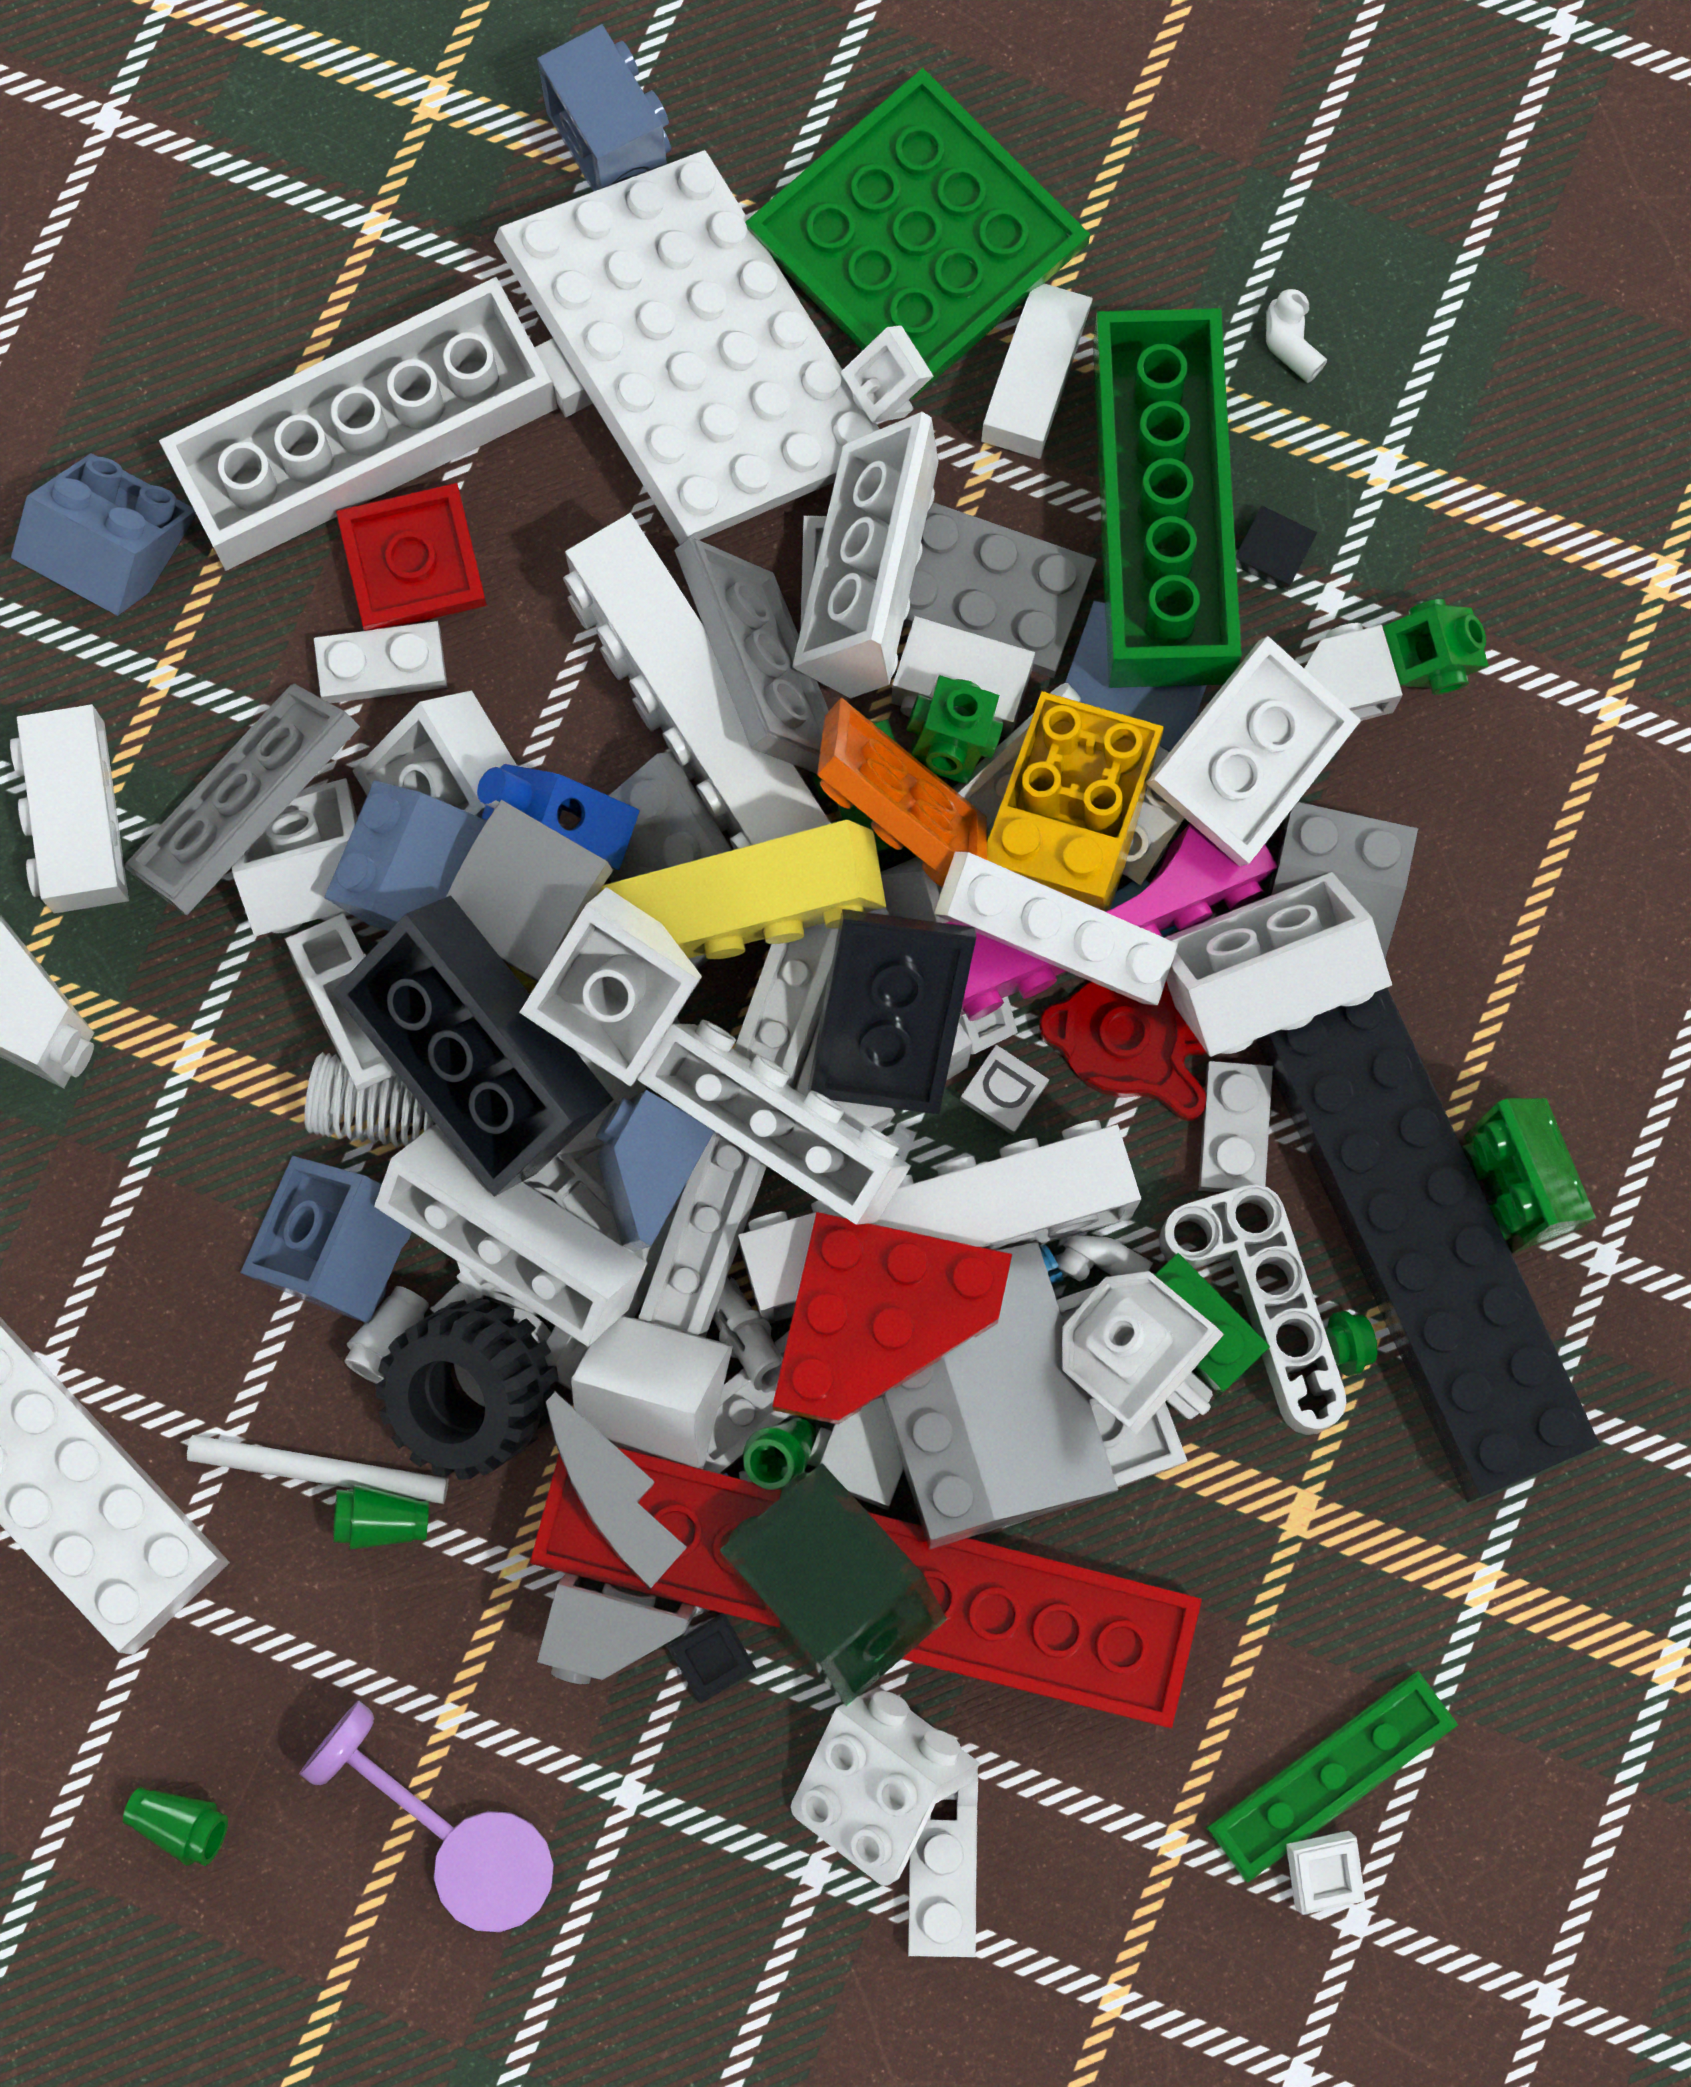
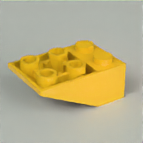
M1042 691L987 841V860L1104 912L1110 910L1125 868L1148 787L1146 781L1152 773L1164 726Z

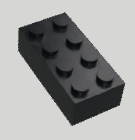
M451 895L405 914L332 992L494 1197L536 1175L614 1100L572 1047L519 1013L530 996L529 992Z

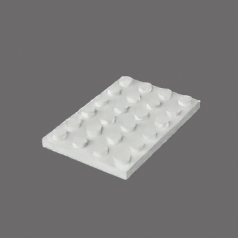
M705 150L498 228L494 239L503 257L679 545L689 537L701 540L834 483L843 445L880 430L876 423L871 422L866 412L859 409L855 404L853 392L840 373L842 368L769 251L747 229L745 223L748 220L747 216Z

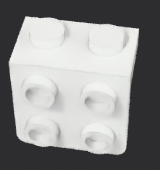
M878 1686L836 1707L792 1800L791 1811L798 1821L878 1884L887 1886L900 1878L935 1804L969 1785L980 1762L962 1750L959 1742L954 1737L943 1731L936 1730L912 1712L906 1701L901 1697L887 1692Z

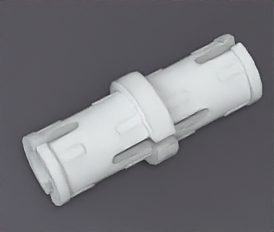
M727 1277L712 1318L720 1331L719 1341L733 1345L731 1356L739 1359L757 1391L761 1389L764 1393L776 1391L784 1356L771 1338V1326L767 1319L761 1318L760 1312L751 1308L735 1279L731 1277L729 1280Z

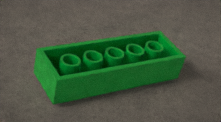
M1222 308L1097 311L1093 339V363L1109 688L1224 685L1240 665L1242 654Z

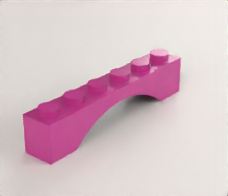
M1190 823L1166 849L1159 869L1148 887L1134 898L1105 912L1159 936H1162L1160 931L1176 925L1180 932L1205 922L1213 915L1211 910L1226 904L1229 910L1233 911L1256 900L1263 894L1260 885L1278 866L1264 844L1249 864L1240 867ZM949 921V922H946L947 924L958 925V924H955V923L950 922V921ZM976 933L977 938L960 1016L966 1014L969 1021L983 1018L1004 1004L1002 998L1018 991L1023 999L1035 996L1056 983V975L1066 971Z

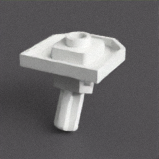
M1150 1271L1105 1277L1062 1326L1063 1371L1137 1435L1166 1401L1188 1419L1194 1418L1199 1413L1205 1415L1209 1411L1211 1406L1208 1402L1213 1395L1212 1390L1192 1371L1224 1334Z

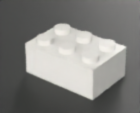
M1333 872L1164 937L1178 944L1166 979L1175 1008L1210 1057L1219 1053L1231 1054L1242 1051L1249 1047L1253 1040L1280 1029L1293 1030L1303 1027L1318 1014L1339 1006L1361 1004L1369 1000L1374 992L1392 986L1373 918Z

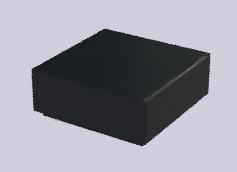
M1261 506L1236 554V567L1288 592L1315 540L1317 532Z
M723 1613L667 1646L700 1704L757 1671L729 1620Z

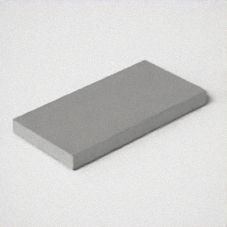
M689 537L674 551L751 749L817 773L824 718L829 710L817 680L792 668L799 635L774 573L700 540Z
M296 684L290 685L125 863L124 868L139 882L185 915H188L360 726L347 712Z

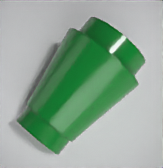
M791 1418L785 1422L760 1429L753 1433L747 1440L743 1450L744 1468L750 1480L757 1486L768 1490H786L796 1485L803 1476L817 1438L812 1424L802 1418Z
M355 1484L353 1485V1491L337 1490L333 1543H349V1550L413 1542V1540L426 1541L429 1502L416 1501L413 1498Z
M139 1787L131 1795L125 1807L123 1823L134 1828L136 1832L184 1865L189 1866L196 1862L206 1866L214 1859L221 1848L228 1828V1817L217 1812V1806L214 1802L155 1790L150 1791Z

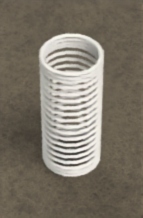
M322 1052L316 1057L309 1078L305 1103V1128L309 1134L314 1132L316 1135L320 1133L322 1136L326 1134L330 1137L335 1133L339 1139L346 1135L350 1140L358 1137L361 1142L369 1138L373 1144L380 1140L384 1146L392 1142L397 1148L401 1144L406 1147L419 1137L424 1112V1132L433 1126V1119L398 1075L391 1076L357 1091L343 1062L341 1061L340 1063V1059L336 1054L331 1056L330 1053L325 1055ZM356 1110V1126L352 1133L351 1123ZM344 1111V1126L340 1132L339 1124ZM379 1111L378 1131L374 1137L373 1128ZM402 1111L401 1133L397 1140L396 1130ZM367 1112V1129L363 1135L362 1125ZM390 1113V1131L387 1137H385V1127ZM413 1114V1133L408 1142V1129Z

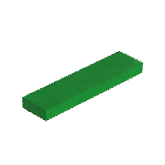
M1414 1671L1205 1828L1244 1882L1248 1883L1287 1854L1286 1844L1306 1840L1458 1726V1724L1420 1672Z

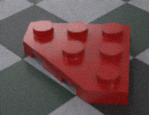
M816 1212L772 1405L773 1410L839 1425L861 1411L865 1405L892 1388L899 1387L972 1337L976 1338L995 1326L999 1320L1012 1254L870 1223L856 1225L847 1218Z

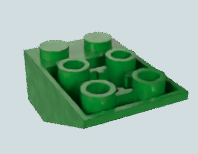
M1507 1098L1501 1100L1464 1135L1467 1145L1462 1146V1149L1477 1181H1483L1492 1203L1489 1207L1504 1239L1507 1240L1512 1254L1581 1229L1596 1219L1547 1098Z

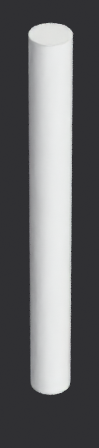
M196 1435L191 1436L187 1450L188 1461L352 1489L355 1484L404 1497L444 1504L448 1490L449 1479L444 1477Z

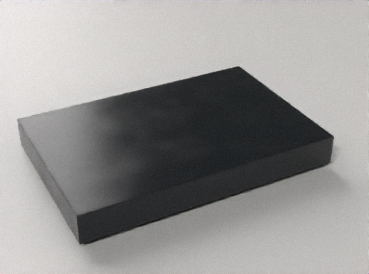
M842 909L808 1085L809 1092L811 1090L818 1092L833 1101L939 1114L977 938L975 927Z

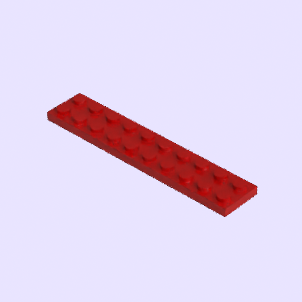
M618 1448L655 1481L652 1488L643 1496L638 1504L687 1547L649 1590L617 1557L594 1526L572 1487L561 1456L558 1454L530 1560L532 1565L694 1605L699 1608L1172 1729L1202 1602L1201 1598L969 1538L929 1550L922 1526L780 1489H764L753 1482Z

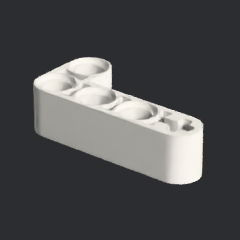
M1258 1184L1247 1185L1190 1202L1175 1209L1161 1229L1159 1244L1162 1254L1169 1262L1179 1253L1194 1269L1230 1258L1252 1327L1270 1346L1262 1354V1358L1280 1413L1286 1424L1295 1432L1305 1435L1318 1434L1335 1424L1344 1414L1347 1403L1345 1389L1284 1205L1279 1196L1268 1187ZM1243 1203H1253L1260 1206L1267 1215V1229L1261 1233H1251L1241 1228L1236 1220L1235 1212L1237 1206ZM1187 1221L1200 1225L1207 1235L1206 1248L1198 1252H1190L1181 1248L1174 1238L1175 1226ZM1262 1264H1274L1284 1270L1288 1279L1286 1292L1280 1295H1272L1263 1291L1256 1281L1257 1267ZM1294 1325L1304 1331L1308 1338V1349L1304 1356L1291 1357L1280 1350L1276 1339L1279 1327ZM1313 1362L1316 1363L1318 1371H1314L1306 1377L1310 1391L1313 1396L1324 1395L1327 1399V1406L1319 1411V1419H1316L1312 1410L1301 1411L1298 1406V1401L1307 1394L1303 1376L1300 1375L1293 1381H1289L1287 1373L1299 1372Z

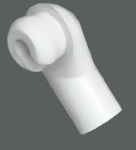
M1287 289L1282 291L1277 299L1272 300L1266 312V343L1269 350L1305 382L1309 383L1323 369L1328 360L1304 340V315L1309 311V302L1306 296L1298 290Z
M1074 1235L1066 1240L1063 1244L1066 1249L1057 1259L1058 1269L1078 1281L1087 1278L1093 1265L1112 1276L1146 1272L1149 1271L1153 1262L1112 1238Z

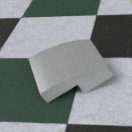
M501 800L468 852L446 897L450 895L453 897L506 964L538 982L586 904L597 895L613 870L608 861Z

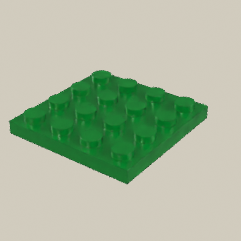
M921 68L745 222L747 229L769 251L775 263L862 351L887 327H903L934 376L910 398L911 401L1022 304L1032 290L1043 285L1089 244L1090 233L924 68Z

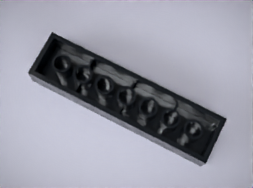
M1388 988L1374 992L1369 1000L1361 1004L1339 1006L1318 1014L1303 1027L1293 1030L1280 1029L1257 1038L1256 1042L1267 1066H1273L1272 1077L1467 1503L1600 1446Z

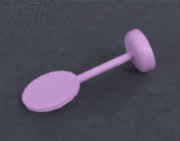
M357 1701L318 1746L299 1775L313 1785H323L347 1762L443 1840L436 1854L434 1881L441 1903L455 1920L476 1931L502 1932L524 1924L541 1909L551 1890L554 1865L547 1841L532 1823L510 1812L486 1811L465 1818L456 1827L451 1826L357 1750L374 1723V1716L371 1710L360 1701Z

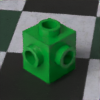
M1435 599L1410 608L1408 616L1382 626L1400 686L1431 688L1433 695L1446 694L1469 684L1468 675L1489 667L1484 651L1486 634L1481 622L1474 615L1472 608L1446 605L1444 599Z
M939 675L929 697L918 694L906 727V731L915 734L910 754L934 774L967 784L981 756L991 759L998 745L1003 723L993 720L1000 695L983 690L977 684L968 680H953Z

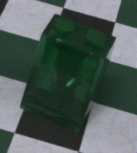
M823 1463L812 1472L802 1473L793 1478L783 1488L778 1501L760 1516H752L741 1522L731 1533L729 1542L720 1549V1552L734 1573L845 1706L854 1701L947 1620L924 1574Z

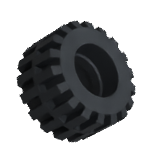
M477 1298L467 1304L465 1299L456 1301L406 1329L403 1334L396 1337L388 1346L391 1353L381 1359L378 1372L386 1377L376 1384V1398L385 1400L386 1407L379 1411L383 1424L391 1423L397 1433L391 1437L393 1442L399 1449L406 1445L412 1451L409 1460L419 1467L429 1462L432 1464V1473L434 1475L446 1478L455 1472L458 1480L472 1479L479 1473L484 1476L493 1472L538 1440V1435L544 1432L550 1425L546 1401L556 1392L550 1389V1385L559 1380L557 1367L547 1365L545 1356L550 1354L551 1350L546 1341L543 1340L538 1344L531 1335L536 1327L527 1318L519 1323L513 1319L514 1309L502 1304L492 1310L491 1302L487 1299ZM451 1363L464 1368L476 1380L483 1393L485 1414L472 1409L461 1399L452 1381Z

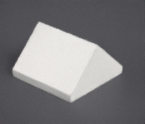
M622 1315L589 1346L571 1379L574 1409L617 1448L704 1469L733 1345Z

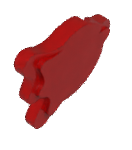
M1167 981L1165 982L1158 1005L1140 1003L1094 982H1090L1065 1002L1050 1005L1043 1011L1039 1021V1033L1042 1040L1061 1053L1073 1073L1088 1087L1101 1094L1121 1098L1140 1096L1156 1099L1178 1118L1185 1121H1193L1204 1112L1206 1108V1092L1185 1067L1184 1062L1185 1058L1190 1055H1204L1207 1052L1175 1008Z

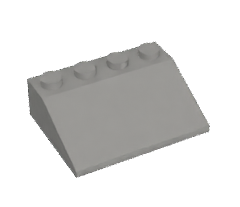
M1038 1242L996 1250L1012 1254L998 1324L976 1338L972 1337L899 1387H894L881 1395L929 1550L1118 1492L1087 1392L1063 1371L1062 1326L1064 1321Z

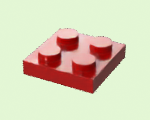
M458 483L336 511L364 631L408 625L487 606Z

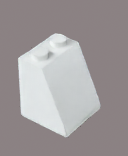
M0 915V1057L64 1088L70 1076L78 1077L86 1068L94 1049V1044L90 1042L94 1032L6 920Z

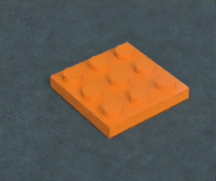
M840 698L824 718L817 775L822 779L820 785L825 793L840 806L850 809L855 805L873 820L871 823L873 830L889 846L897 850H901L903 846L907 847L924 861L921 864L924 872L942 888L955 851L970 852L987 860V816L848 702Z

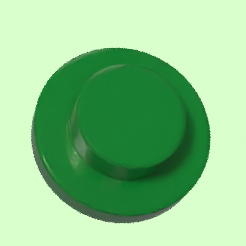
M1347 1311L1333 1313L1329 1318L1328 1328H1325V1332L1336 1365L1346 1376L1360 1374L1365 1366L1374 1364L1377 1358V1340L1373 1327L1363 1314L1351 1315Z

